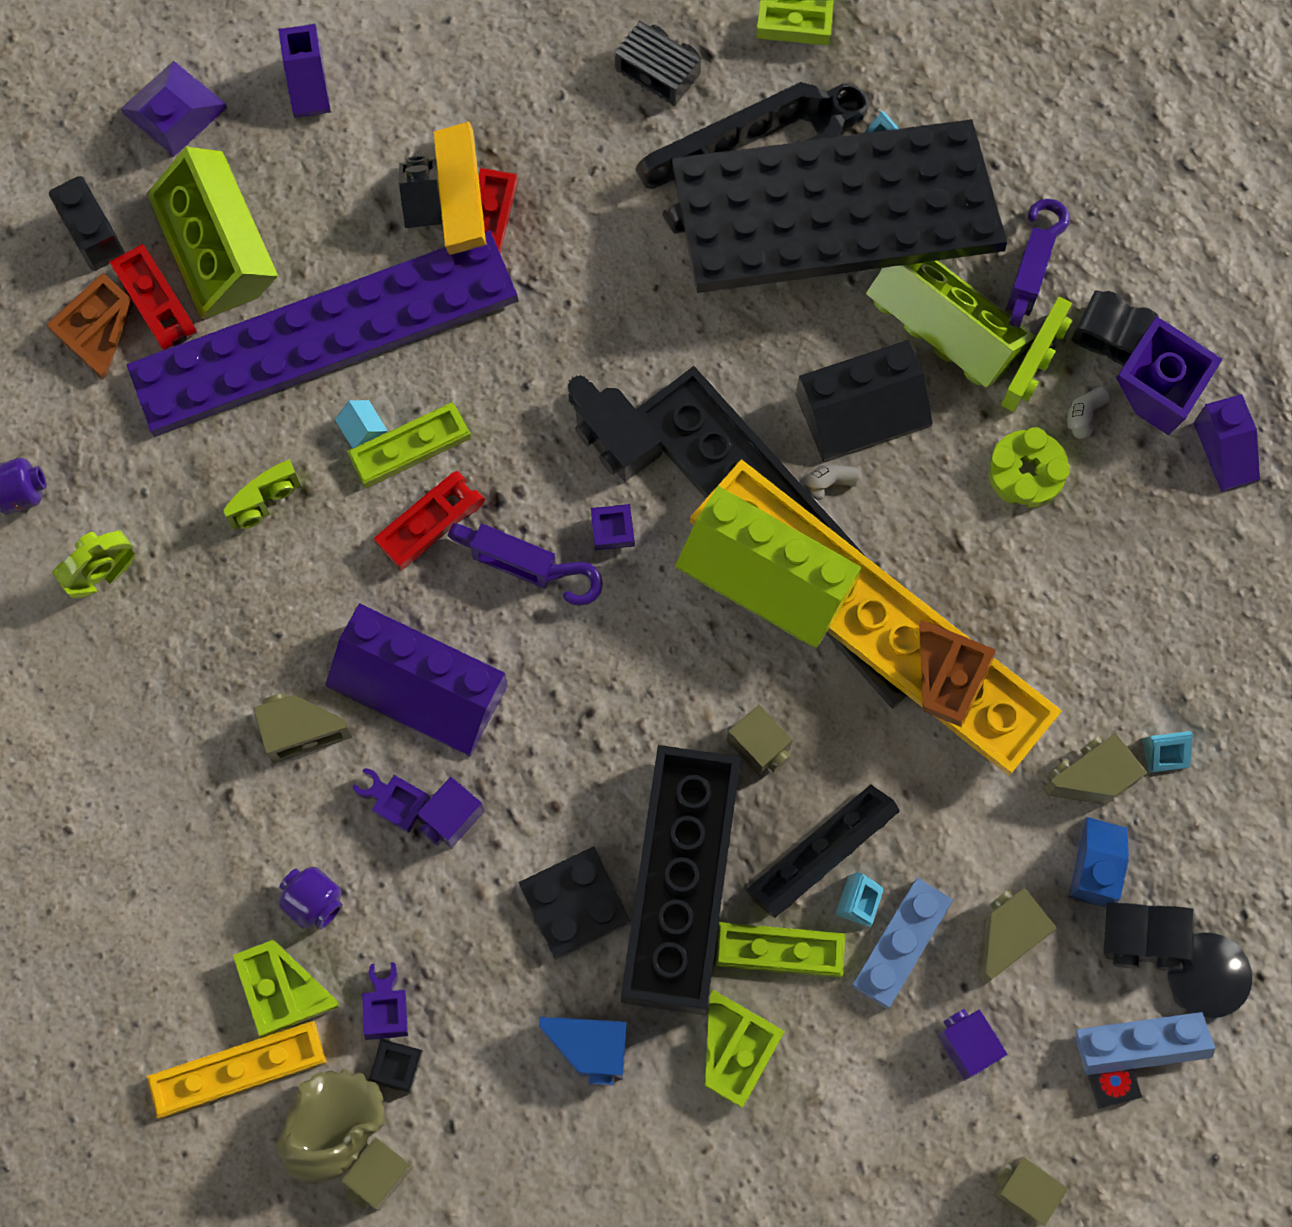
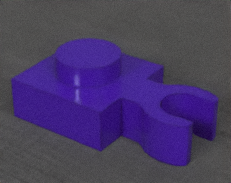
M364 768L362 772L365 776L373 779V785L369 789L363 790L354 784L352 787L355 793L364 799L377 800L372 808L373 813L409 834L418 820L417 813L430 800L429 794L396 775H393L389 783L385 784L381 782L376 772Z
M390 962L391 974L386 979L376 977L375 964H371L369 967L370 982L375 988V992L362 993L365 1040L408 1036L406 991H393L398 980L397 967L394 962Z

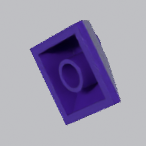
M173 61L121 108V112L175 157L227 109V105Z

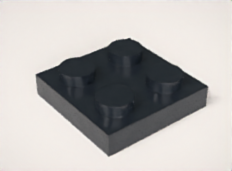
M594 846L518 882L554 960L631 924Z

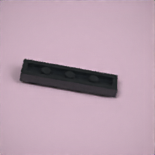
M870 784L746 889L748 894L756 904L773 918H776L897 815L900 810L896 802Z

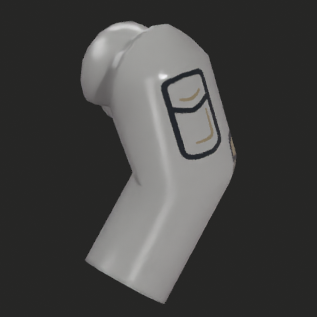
M1102 386L1080 396L1070 404L1067 425L1069 429H1072L1074 437L1083 439L1093 433L1094 427L1091 424L1093 411L1110 402L1109 395Z
M824 464L806 475L803 484L806 485L805 489L815 500H822L825 496V488L832 484L856 487L858 467Z

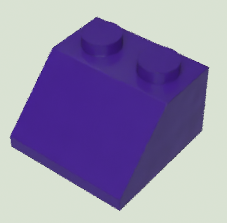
M1156 316L1116 379L1135 414L1165 434L1170 435L1187 418L1223 359Z

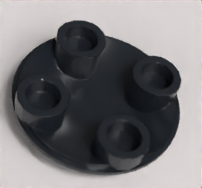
M1204 932L1194 934L1193 965H1183L1182 972L1167 971L1168 983L1176 1004L1192 1013L1202 1012L1203 1016L1207 1018L1224 1017L1237 1011L1247 1000L1252 988V969L1247 956L1235 942L1216 933Z

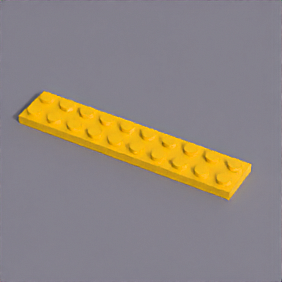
M741 459L718 486L862 567L856 585L827 632L923 708L919 630L921 620L966 638L969 637ZM716 488L690 516V523L692 525L695 524ZM994 658L962 727L936 716L934 717L1006 775L1010 776L1060 715L1062 710Z

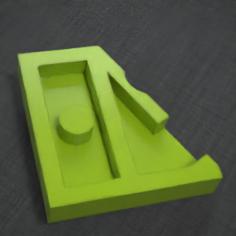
M760 0L756 39L829 46L834 0Z
M274 940L233 955L258 1034L262 1038L340 1008L339 1002Z
M712 990L709 996L705 1087L742 1109L785 1031L719 992Z

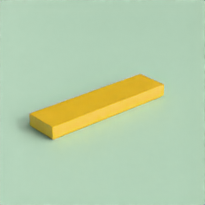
M468 121L433 131L444 240L449 255L486 245L474 133Z
M311 1021L148 1075L147 1080L157 1118L163 1119L325 1065L327 1060L316 1022Z

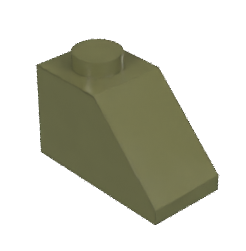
M285 694L272 695L262 701V705L253 707L266 753L273 763L352 738L345 719L295 695L287 697Z
M1025 888L1015 895L1008 889L989 904L994 911L984 921L979 979L984 985L1057 929Z

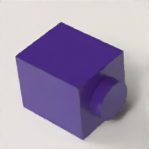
M450 776L417 813L420 822L423 824L419 830L436 846H439L443 841L452 849L485 812L483 804Z
M964 1008L943 1021L947 1029L937 1035L964 1080L971 1078L1008 1055L980 1009L968 1015Z

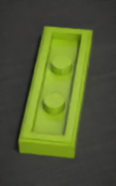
M451 402L348 450L347 454L366 489L470 440L471 434L454 402Z
M719 922L715 966L842 978L846 933Z

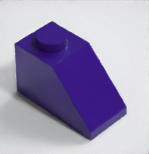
M1243 394L1205 404L1193 424L1221 492L1258 482L1260 480L1257 428Z

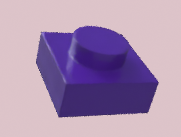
M630 504L591 508L595 551L635 547Z

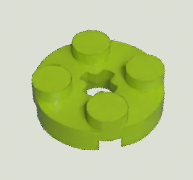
M1032 427L1028 430L1012 432L997 443L990 458V467L988 469L989 481L994 491L1004 501L1013 505L1015 502L1021 505H1028L1027 508H1038L1052 502L1060 494L1069 476L1070 466L1062 446L1054 438L1047 435L1043 429ZM1022 461L1034 463L1037 466L1035 470L1037 475L1032 476L1029 472L1022 474L1019 471L1023 465Z
M121 530L105 533L97 536L95 532H89L76 541L74 545L76 550L53 569L52 575L69 597L81 598L89 596L98 591L94 586L103 579H106L111 584L128 569L135 557V553L131 549L134 547Z

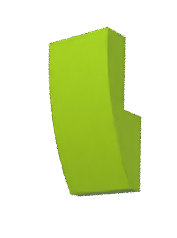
M290 459L261 473L230 500L223 511L233 530L238 528L248 529L258 525L263 520L262 518L270 516L265 501L284 499L290 496L294 489L301 487Z

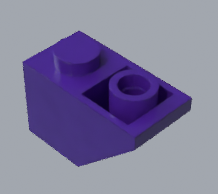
M316 24L278 29L283 66L294 118L331 113L322 48Z

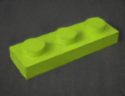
M1058 296L1010 384L1001 406L1015 412L1021 400L1029 403L1039 384L1038 381L1033 379L1038 368L1046 371L1056 350L1050 348L1055 338L1063 340L1073 321L1066 317L1072 302Z

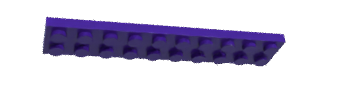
M491 231L485 232L486 245L451 255H449L446 247L126 364L150 432L154 437L519 302L518 294Z

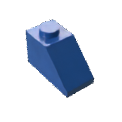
M1089 817L1085 818L1068 898L1106 908V903H1117L1120 901L1129 861L1128 829L1126 827Z
M540 1017L539 1027L542 1033L580 1077H588L589 1085L614 1086V1079H623L626 1022Z

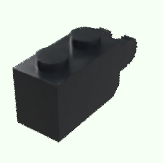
M576 375V377H572L569 380L568 392L570 393L568 398L571 406L573 405V409L576 411L577 426L575 430L587 446L593 444L600 452V461L610 474L614 475L617 473L626 482L662 456V439L618 388L607 387L600 392L592 382H589L586 376L583 377L581 375Z

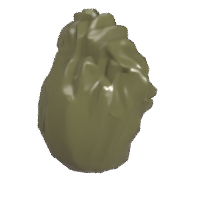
M346 1069L340 1073L331 1070L325 1073L318 1072L312 1075L310 1080L300 1083L298 1092L295 1093V1105L290 1108L285 1117L280 1138L276 1145L279 1161L285 1171L298 1182L316 1184L342 1174L354 1161L358 1160L359 1154L367 1146L368 1138L378 1132L386 1122L384 1106L381 1103L384 1098L379 1086L375 1082L366 1081L364 1074L357 1073L352 1075Z

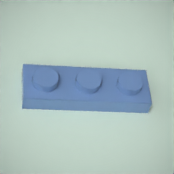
M916 878L851 987L888 1010L953 902V899L921 879Z
M1202 1012L1076 1029L1075 1041L1086 1075L1213 1058L1215 1046Z

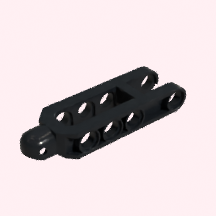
M799 82L648 154L640 160L635 171L645 188L654 189L674 180L672 171L673 158L734 151L800 119L811 122L818 135L806 141L840 137L843 131L857 125L865 118L868 112L869 99L862 89L852 84H841L828 91H824L815 85ZM677 202L668 211L664 210L662 214L672 233L675 234L685 232L679 202Z

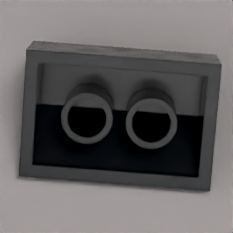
M909 340L799 375L795 396L823 463L933 425L924 373Z

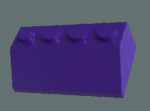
M359 603L339 638L325 686L471 757L508 684L505 672Z

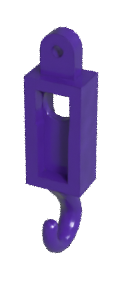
M1046 198L1038 200L1028 210L1027 218L1030 222L1036 221L1038 212L1042 210L1055 213L1058 217V222L1048 229L1042 230L1033 227L1006 306V309L1012 310L1008 325L1020 328L1024 315L1030 316L1041 288L1055 240L1065 232L1070 224L1068 209L1063 203L1055 199Z
M453 523L447 534L453 541L471 548L474 560L546 589L548 583L566 576L578 574L587 576L591 583L588 592L582 595H575L570 591L564 592V600L572 605H588L594 602L602 592V577L595 566L585 562L556 564L555 553L481 523L478 531H475L461 524Z

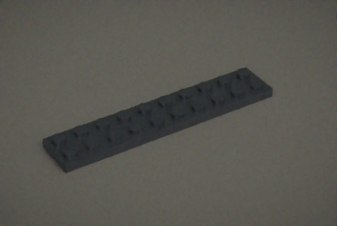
M695 366L691 367L636 409L662 439V450L705 498L713 492L742 459L865 556ZM826 632L830 640L892 709L908 697L831 634Z

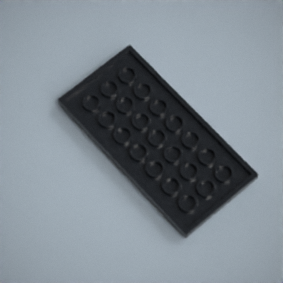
M973 119L672 159V171L697 293L990 254L1006 250V235Z

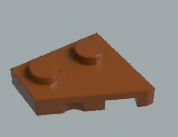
M102 273L46 325L52 334L103 380L108 374L133 303L126 293Z
M921 620L919 630L923 711L962 727L994 661L996 649Z

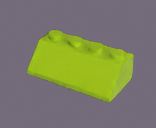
M186 146L147 192V196L201 319H208L258 299L278 277V274L223 151Z
M939 261L882 268L866 292L874 300V305L878 310L887 315H894L904 323L903 327L909 334L926 340L934 347V352L941 359L948 362L953 361L964 370L963 373L968 380L976 385H984L986 388L1000 380L1037 337L1022 325H1020V328L1008 325L1011 316Z
M717 486L698 516L675 564L677 570L815 649L819 646L856 585L862 568L720 486Z

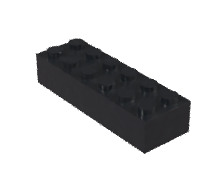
M658 745L621 991V1003L698 1015L706 1014L741 762L740 756Z

